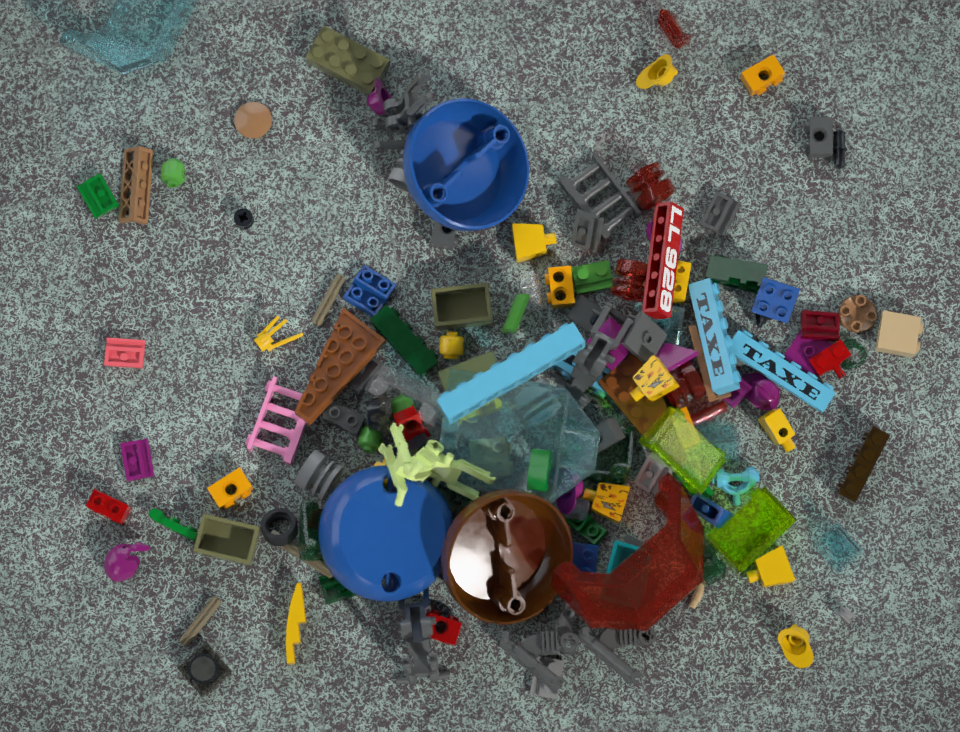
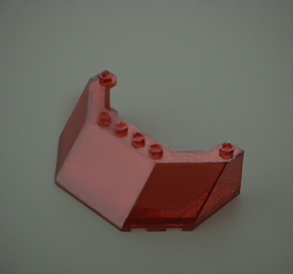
M669 472L660 478L658 482L659 491L654 497V505L667 518V524L610 574L581 572L571 562H563L553 570L550 586L590 628L599 629L600 627L613 630L635 629L647 631L703 582L704 527L682 485Z

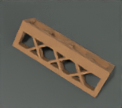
M141 146L124 149L119 223L135 222L148 224L154 150ZM131 153H134V159L130 162ZM132 172V178L129 181V174ZM131 190V195L127 198L128 192ZM129 208V217H126V211Z
M696 324L688 326L694 350L699 353L696 357L708 401L712 402L731 397L730 392L715 395V392L712 390L704 351L699 338V330Z

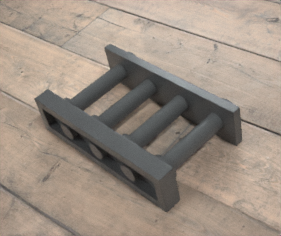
M595 153L592 155L594 164L573 179L563 176L559 179V185L578 210L594 214L598 218L601 213L620 199H623L628 208L608 223H603L601 239L605 243L611 237L610 232L612 228L632 214L638 219L641 216L640 210L642 209L637 201H632L607 169V163L603 157H598ZM599 169L605 176V179L584 194H579L576 190L577 185ZM611 184L617 193L598 207L591 209L587 204L588 200Z

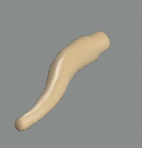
M702 556L698 564L696 589L688 605L693 609L700 603L704 593L705 584L702 568L705 556Z

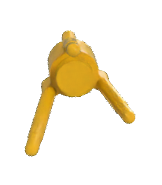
M276 316L257 335L254 341L262 351L267 349L270 352L278 346L302 337L304 334L299 333L271 344L274 342L271 335L287 322V319H284L268 332L279 319V316Z

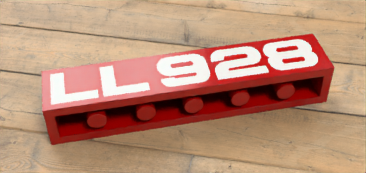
M671 201L655 203L642 312L653 319L671 318L684 208Z

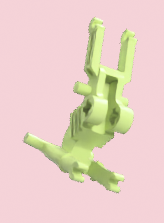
M393 422L390 427L395 447L398 450L397 458H395L392 450L393 447L390 444L386 447L384 443H381L378 449L384 455L386 466L389 469L394 486L397 488L398 493L394 504L399 507L402 506L405 493L408 491L405 478L424 482L428 477H432L431 483L435 487L439 485L440 481L446 482L449 489L472 499V501L480 497L478 496L480 492L457 481L462 471L490 485L496 479V477H490L491 472L485 471L463 459L453 460L454 455L452 453H447L445 456L442 453L444 450L443 445L436 440H429L425 447L419 450L415 456L411 457L408 444L405 442L402 433L404 429L402 424L397 427Z

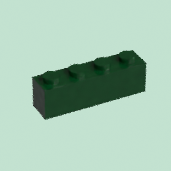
M386 305L370 319V322L422 379L438 365V356L432 349L428 350L424 346L426 343L420 335L415 336L412 333L413 328L411 325L399 318L400 313L394 307L390 308Z

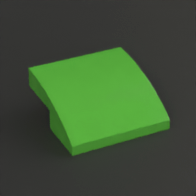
M529 294L515 295L502 327V333L508 335L509 332L516 334L530 299Z

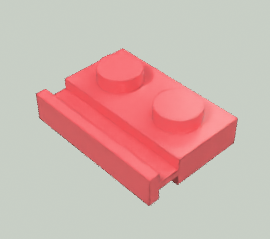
M106 339L105 366L143 369L145 340Z

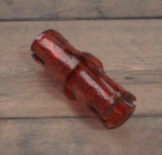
M722 400L710 407H703V410L690 415L695 427L707 420L712 421L714 417L724 412H728V408Z

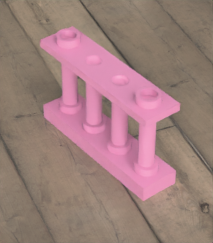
M273 376L272 381L269 380L265 388L267 394L252 435H248L245 445H248L247 449L250 452L256 446L280 454L284 458V463L292 466L307 423L295 415V411L270 402L274 392L299 401L302 393L277 385L278 379ZM267 410L295 419V422H297L295 429L289 430L264 421ZM263 428L288 437L291 440L289 446L283 448L257 439L260 429Z

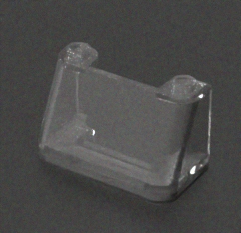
M385 366L369 380L364 389L366 397L371 400H376L380 396L388 397L392 389L402 395L411 397L413 401L422 405L419 410V416L426 423L428 430L434 433L443 417V413L437 404V399H439L442 393L391 366Z

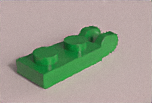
M150 509L148 514L153 521L196 542L197 529L190 525H186V527L180 525V521L172 516L166 518L161 510Z

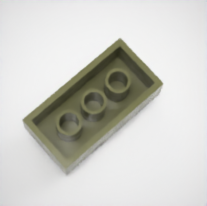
M323 25L305 57L307 64L366 95L375 91V78L378 77L382 81L390 67V59Z

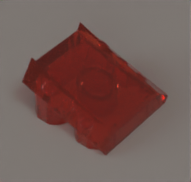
M660 9L657 21L672 45L677 50L684 45H688L691 35L685 32L676 19L677 15L668 10Z

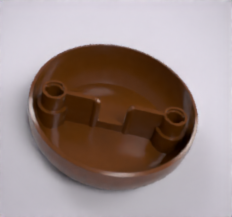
M501 489L486 493L460 511L445 536L441 555V569L446 587L459 606L479 620L492 624H513L528 620L547 608L561 592L567 581L573 559L571 533L568 524L558 509L539 495L519 489Z

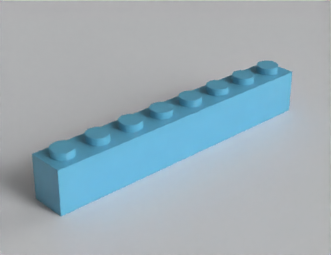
M573 322L569 325L568 323L563 324L555 333L544 335L539 342L528 344L519 353H512L504 362L493 364L490 370L484 373H477L467 383L466 381L461 382L451 392L446 391L442 393L439 399H437V404L450 425L585 348V340Z

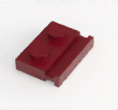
M802 310L800 312L801 339L838 341L840 339L839 313Z

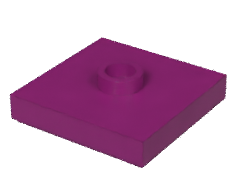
M800 331L785 353L784 360L789 363L793 361L801 366L800 370L807 374L809 371L817 376L808 360L832 344L826 340L801 339Z

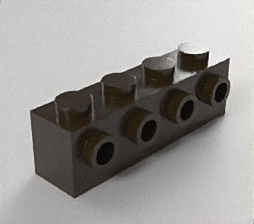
M875 426L870 430L866 429L861 438L864 442L861 447L857 446L853 454L855 459L852 464L849 463L844 471L847 475L844 481L840 479L835 489L838 491L835 497L851 505L856 503L890 434Z

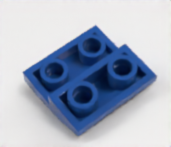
M364 265L344 294L343 300L373 317L382 309L396 284Z

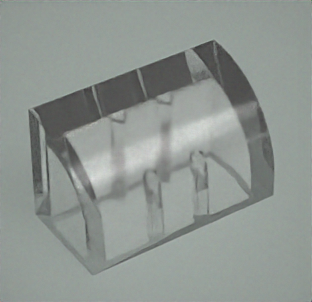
M540 271L518 273L522 294L530 295L525 309L526 313L548 309Z

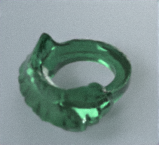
M846 339L843 341L848 350L852 348L858 349L862 354V359L858 363H852L847 358L841 363L840 367L850 370L851 368L862 366L867 358L865 348L858 344L856 339Z

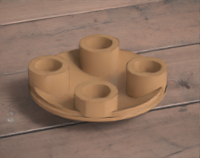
M248 102L237 110L234 123L237 131L244 137L259 139L269 131L272 124V116L265 105L258 102Z
M863 295L851 296L845 299L839 308L841 324L847 330L854 333L868 331L877 319L875 306Z

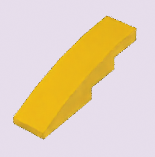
M301 583L296 584L287 619L286 658L288 665L296 664L294 644L301 643L299 624L307 623Z

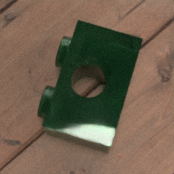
M707 539L686 549V556L705 588L725 578V570H727L722 559L719 560L716 555L718 553L713 543L709 544ZM709 559L713 563L711 565H704L702 562Z

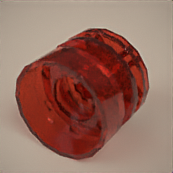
M659 162L642 167L626 181L627 187L632 188V194L641 192L636 201L643 211L653 208L655 203L663 202L676 191V187L670 178L660 180L666 172L663 169L660 170L661 164Z
M618 259L614 273L621 278L612 279L613 285L610 287L609 292L626 301L643 302L645 284L643 283L646 282L648 264L631 259Z
M690 361L676 368L677 375L670 371L679 387L667 393L665 397L676 410L682 408L681 402L685 406L689 404L687 395L694 401L706 396L704 384Z

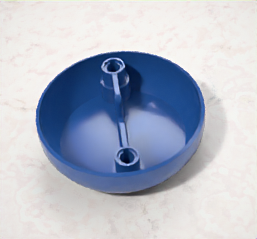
M460 98L432 107L415 122L407 136L403 150V172L412 198L418 207L432 220L453 230L477 231L497 225L518 208L528 185L529 160L527 150L518 130L502 112L482 101Z
M386 465L374 466L356 472L340 483L331 493L325 503L319 521V545L326 566L342 586L366 599L391 602L417 595L434 583L442 574V547L453 518L444 496L428 479L422 482L405 478L408 491L405 493L401 507L394 504L398 491L396 486H394ZM385 479H387V489L383 485ZM385 575H386V589H385V587H383V585H382V580H383V578H385Z

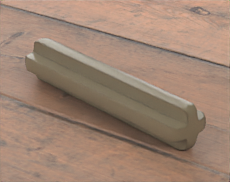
M336 274L311 320L314 325L320 327L345 282L344 276Z
M215 596L209 600L179 639L181 644L185 647L189 646L220 606L221 600Z

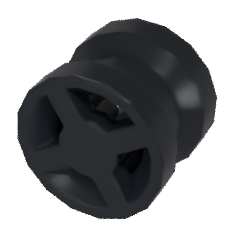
M241 208L234 214V221L238 228L246 230L252 227L254 218L250 210Z

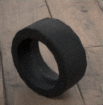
M275 508L268 511L263 516L260 524L265 541L273 546L290 544L296 539L299 531L294 513L285 508ZM277 520H287L290 522L291 526L285 533L278 535L269 533L268 528L273 522Z

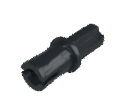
M842 130L833 132L834 167L837 169L845 167V152L847 151V147H845L846 132Z

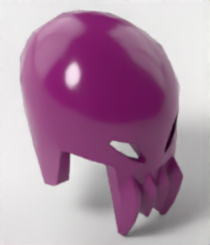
M140 542L116 545L110 549L105 557V573L115 582L130 579L135 576L136 569L140 564L139 557L130 555V552L149 551L150 547Z

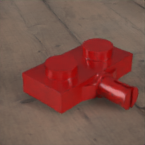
M840 339L809 359L808 362L819 377L828 371L834 370L838 378L841 379L846 374L840 365L851 356V353Z

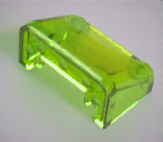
M668 407L638 442L644 448L648 447L652 450L654 455H657L682 479L681 482L683 484H688L685 488L691 494L702 495L725 463L726 459L724 456L726 454L720 448H715L684 418L685 414L678 407L675 409Z
M765 486L761 490L757 487L750 494L752 498L720 529L715 527L708 534L710 537L708 542L737 576L746 570L797 521Z

